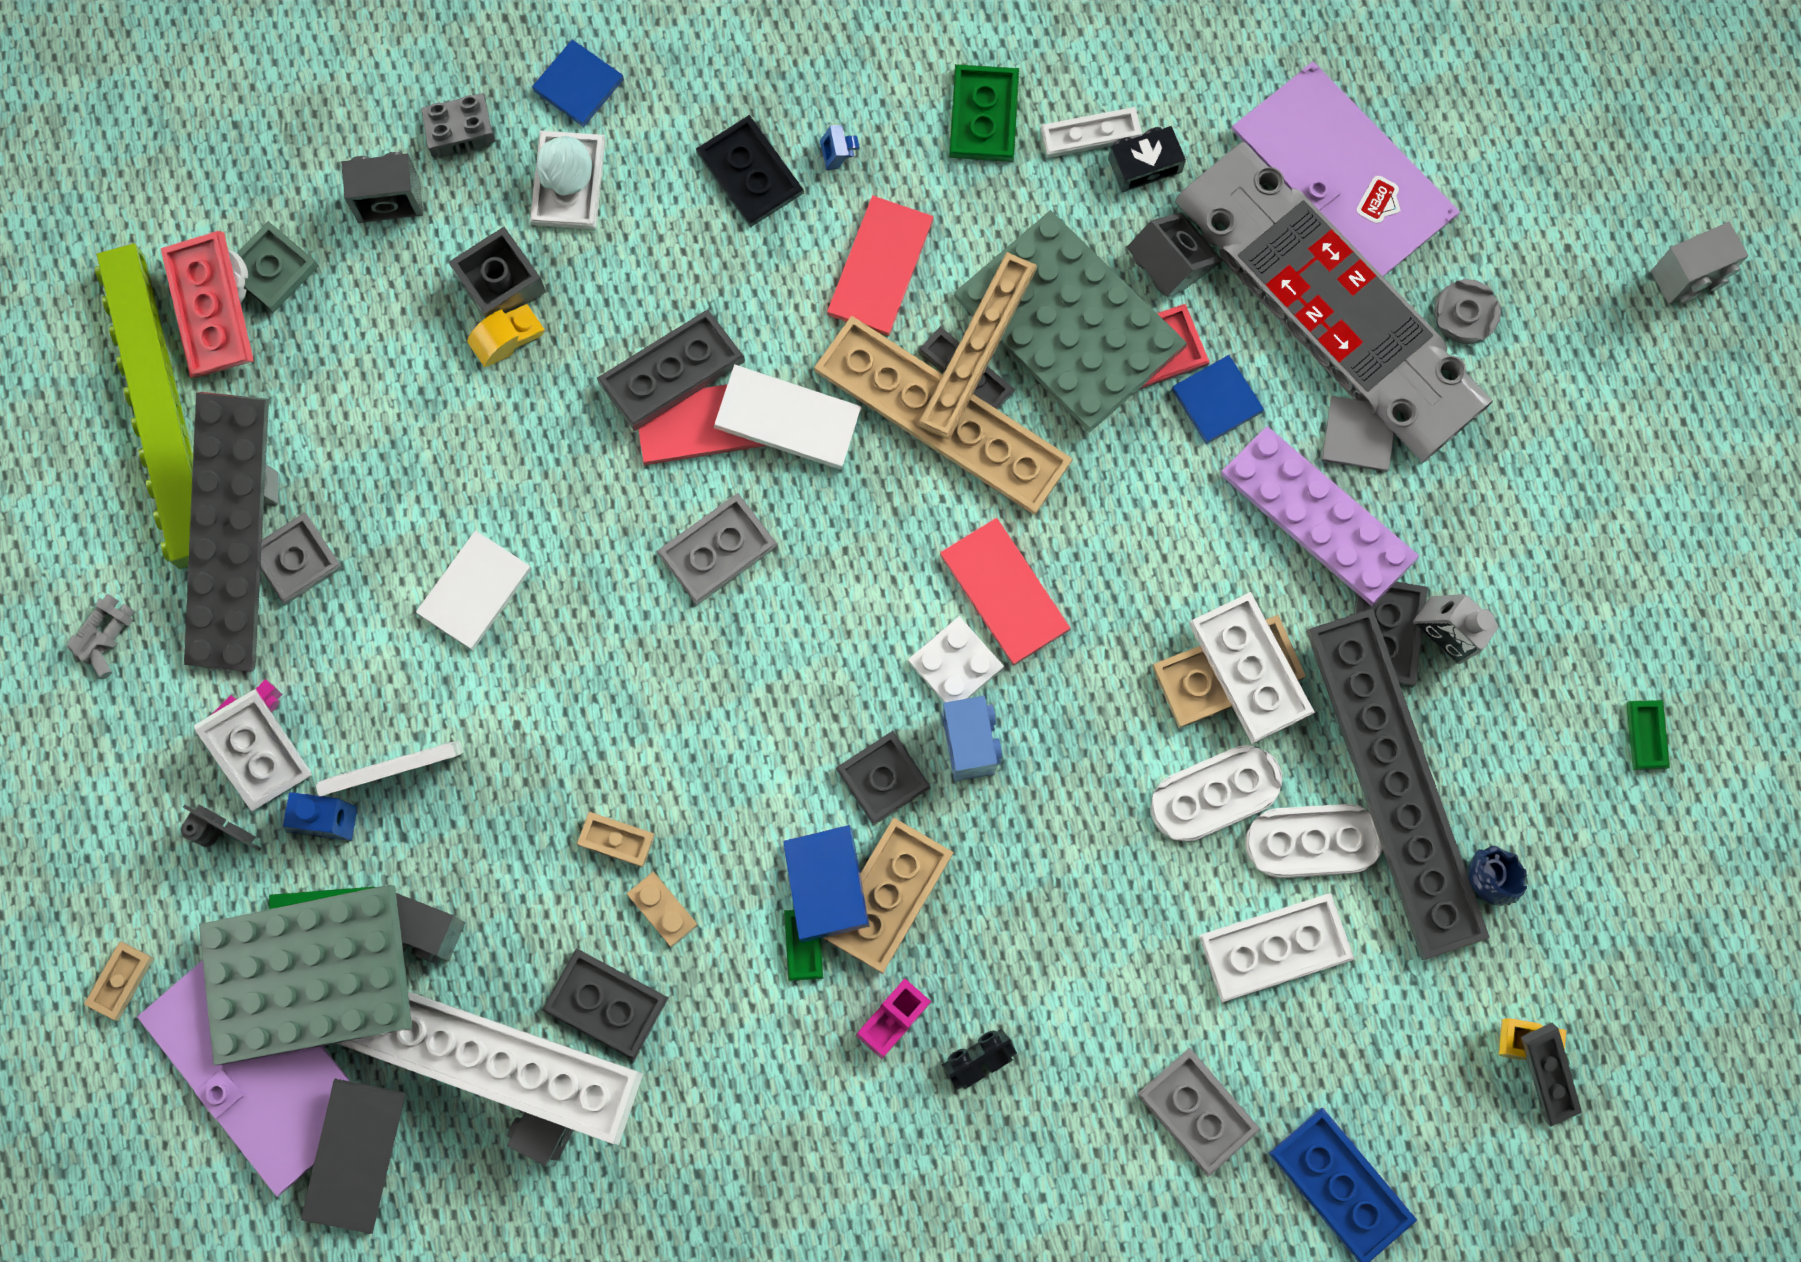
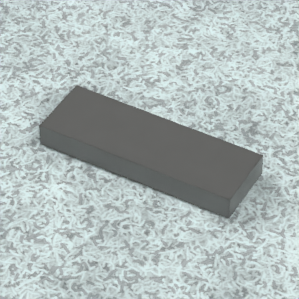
M940 326L918 349V353L944 374L960 342ZM987 366L973 394L998 410L1014 393L1015 389Z
M1552 1022L1522 1036V1044L1546 1123L1552 1127L1582 1113L1559 1028Z

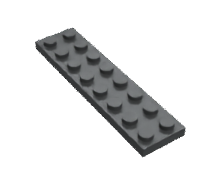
M208 392L196 393L184 665L247 672L255 670L269 399Z

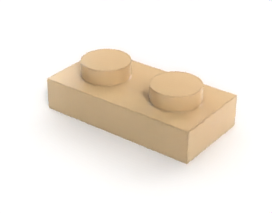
M588 812L577 845L644 868L655 834Z
M654 871L627 893L671 948L698 926Z
M119 941L84 1005L115 1021H119L154 958L125 942Z

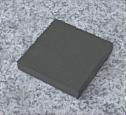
M891 731L836 767L837 772L873 826L931 789V786L894 731Z

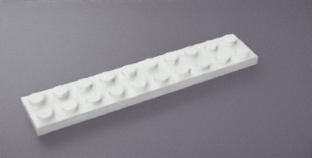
M409 991L412 1029L337 1043L616 1145L620 1144L643 1073Z

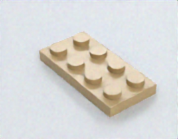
M1279 615L1266 619L1297 680H1303L1306 675ZM1201 646L1153 664V671L1179 729L1233 708Z
M893 817L860 873L870 927L824 937L823 939L883 974L954 852Z

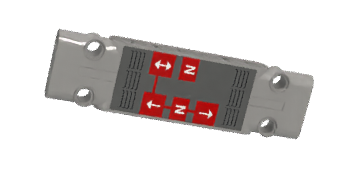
M1241 142L1187 186L1176 198L1175 203L1203 230L1205 240L1209 244L1220 248L1219 254L1224 263L1354 400L1371 403V409L1373 410L1371 414L1377 413L1384 421L1386 427L1394 432V435H1397L1422 463L1434 455L1493 402L1487 393L1466 373L1464 362L1460 358L1450 356L1447 353V346L1440 335L1301 191L1296 188L1290 189L1284 183V176L1281 171L1274 167H1268L1245 142ZM1268 183L1273 186L1274 190H1264L1260 184ZM1221 223L1226 227V230L1218 231L1211 224ZM1441 370L1451 372L1454 380L1445 379L1441 374ZM1397 409L1398 412L1403 413L1406 417V422L1397 421L1392 415V410Z

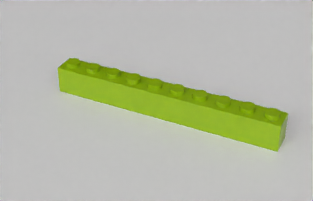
M133 243L96 253L99 266L95 267V274L101 286L104 285L106 296L102 297V303L108 316L111 315L113 326L109 327V332L114 345L119 347L120 356L116 357V361L121 375L126 376L128 385L124 387V395L130 407L133 406L135 417L131 418V424L135 435L140 437L143 447L138 449V453L143 467L148 468L150 479L146 480V487L151 499H155L157 510L153 511V516L157 528L163 531L165 539L164 542H161V550L167 562L170 561L178 569L188 567L193 452L145 255Z

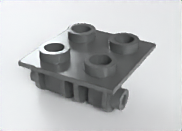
M484 93L467 95L460 99L434 103L421 108L427 146L432 157L438 156L440 159L454 155L453 145L456 146L458 154H461L460 143L464 142L468 152L471 151L469 141H472L474 150L490 147V143L496 142L493 130L491 129Z
M184 804L183 808L190 811L181 827V833L184 838L203 847H211L224 831L256 850H261L259 846L252 843L256 837L229 821L224 827L225 818L198 804L195 810Z

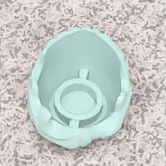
M569 136L554 138L546 142L541 147L537 158L536 167L540 183L545 188L554 189L556 193L562 196L577 193L584 189L590 180L592 161L584 144L576 138Z

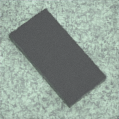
M707 309L597 377V381L633 431H636L733 370L734 364L738 366L743 364L745 358Z
M334 1079L301 1220L373 1234L406 1095L405 1092Z

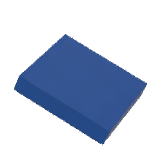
M572 39L534 83L532 88L539 96L585 127L622 83L624 78L621 73Z
M1230 355L1225 356L1172 387L1174 395L1206 444L1264 411L1263 406Z

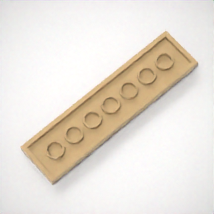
M853 316L849 318L814 367V372L1033 515L1037 514L1072 463L1073 458L974 394L950 440L919 427V421L943 374Z

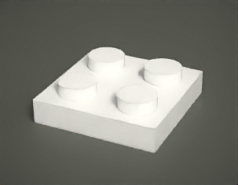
M960 616L908 659L910 665L944 703L970 698L1004 669V665Z

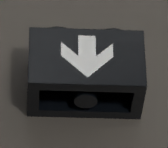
M1172 126L1163 129L1161 127H1154L1147 130L1142 136L1133 139L1131 137L1121 138L1110 147L1108 156L1122 193L1182 173L1186 162Z

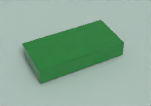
M1663 700L1627 702L1633 770L1670 768Z
M784 910L788 981L824 979L821 938L802 943L799 940L795 911Z

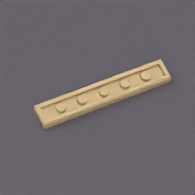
M1006 252L919 421V427L950 440L1037 270L1036 264Z

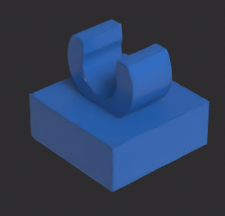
M830 125L820 139L826 170L839 169L846 158L854 157L853 150L860 149L858 137L853 135L845 137L842 125Z

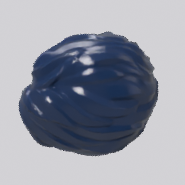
M1490 846L1485 850L1479 849L1475 852L1469 865V880L1474 890L1482 899L1492 905L1510 906L1512 903L1519 901L1520 897L1525 894L1527 886L1524 885L1527 871L1518 861L1517 854L1505 851L1498 846Z

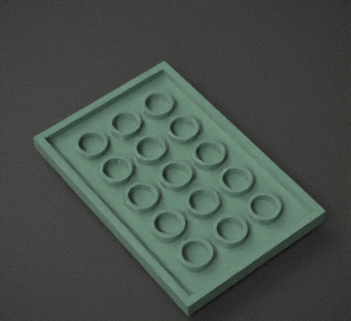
M1051 210L954 292V297L974 316L1006 252L1037 265V270L999 343L1089 433L1187 346V342Z
M393 885L199 924L213 1065L230 1064L412 1029L396 889Z

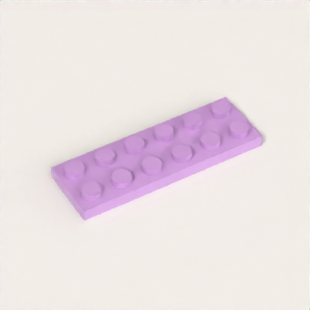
M1268 426L1221 471V476L1371 606L1419 558V555Z

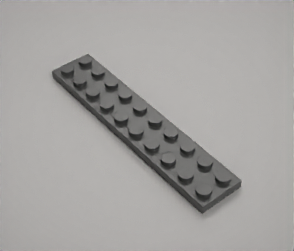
M1373 609L1306 630L1421 960H1426L1490 938Z

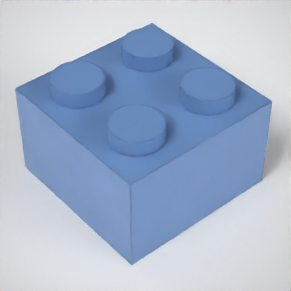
M985 696L943 703L942 718L954 782L995 775L997 765L1001 764L1002 750L999 738L993 739L992 731H995L994 725H996L993 704L986 705Z

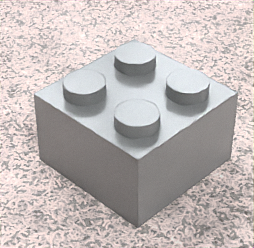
M1727 222L1670 247L1651 270V273L1669 305L1679 300L1682 304H1685L1701 295L1699 291L1709 287L1711 291H1715L1730 282L1728 278L1741 270L1740 265L1749 255L1731 223Z

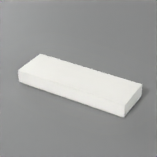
M1136 107L1043 124L1040 127L1047 158L1109 147L1121 138L1131 137L1133 139L1142 136Z

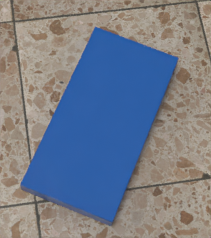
M1323 1107L1268 1153L1358 1262H1371L1417 1221L1415 1216Z

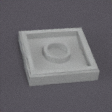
M1331 396L1321 461L1388 472L1394 432L1386 427L1384 421L1377 413L1371 414L1373 410L1371 409L1372 405L1370 402ZM1397 409L1392 410V415L1395 419L1397 416Z
M305 512L262 539L261 571L284 605H287L342 569V566Z

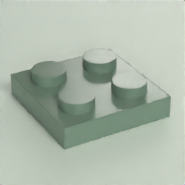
M269 221L237 252L248 270V278H245L244 288L273 313L319 266L311 256Z

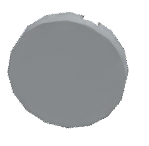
M1462 279L1450 284L1441 291L1434 304V318L1438 328L1447 338L1457 343L1474 344L1485 340L1496 329L1501 317L1499 300H1496V297L1493 295L1494 292L1489 286L1477 280Z

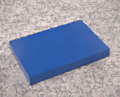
M850 825L783 841L798 935L802 943L870 927L853 830Z

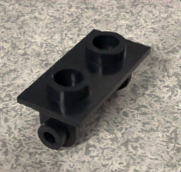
M1002 1029L998 1031L992 1030L983 1034L978 1039V1043L970 1048L959 1049L953 1052L948 1057V1061L942 1064V1067L949 1075L955 1089L958 1090L963 1087L965 1090L985 1078L980 1068L982 1064L986 1063L990 1072L993 1073L1012 1062V1057L1017 1052L1011 1044V1039Z

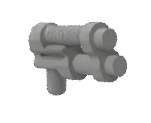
M109 594L104 599H98L95 603L97 607L88 616L89 618L86 619L87 621L84 622L83 626L80 627L81 629L78 630L77 635H72L67 642L68 649L74 652L73 655L86 664L91 663L100 679H104L112 674L102 654L106 649H113L117 642L114 640L125 625L130 626L134 620L131 616L135 612L125 604L119 610L115 608L119 601ZM108 613L113 616V619L103 633H101L96 628Z

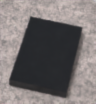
M750 115L696 148V153L750 228L804 194L802 186Z

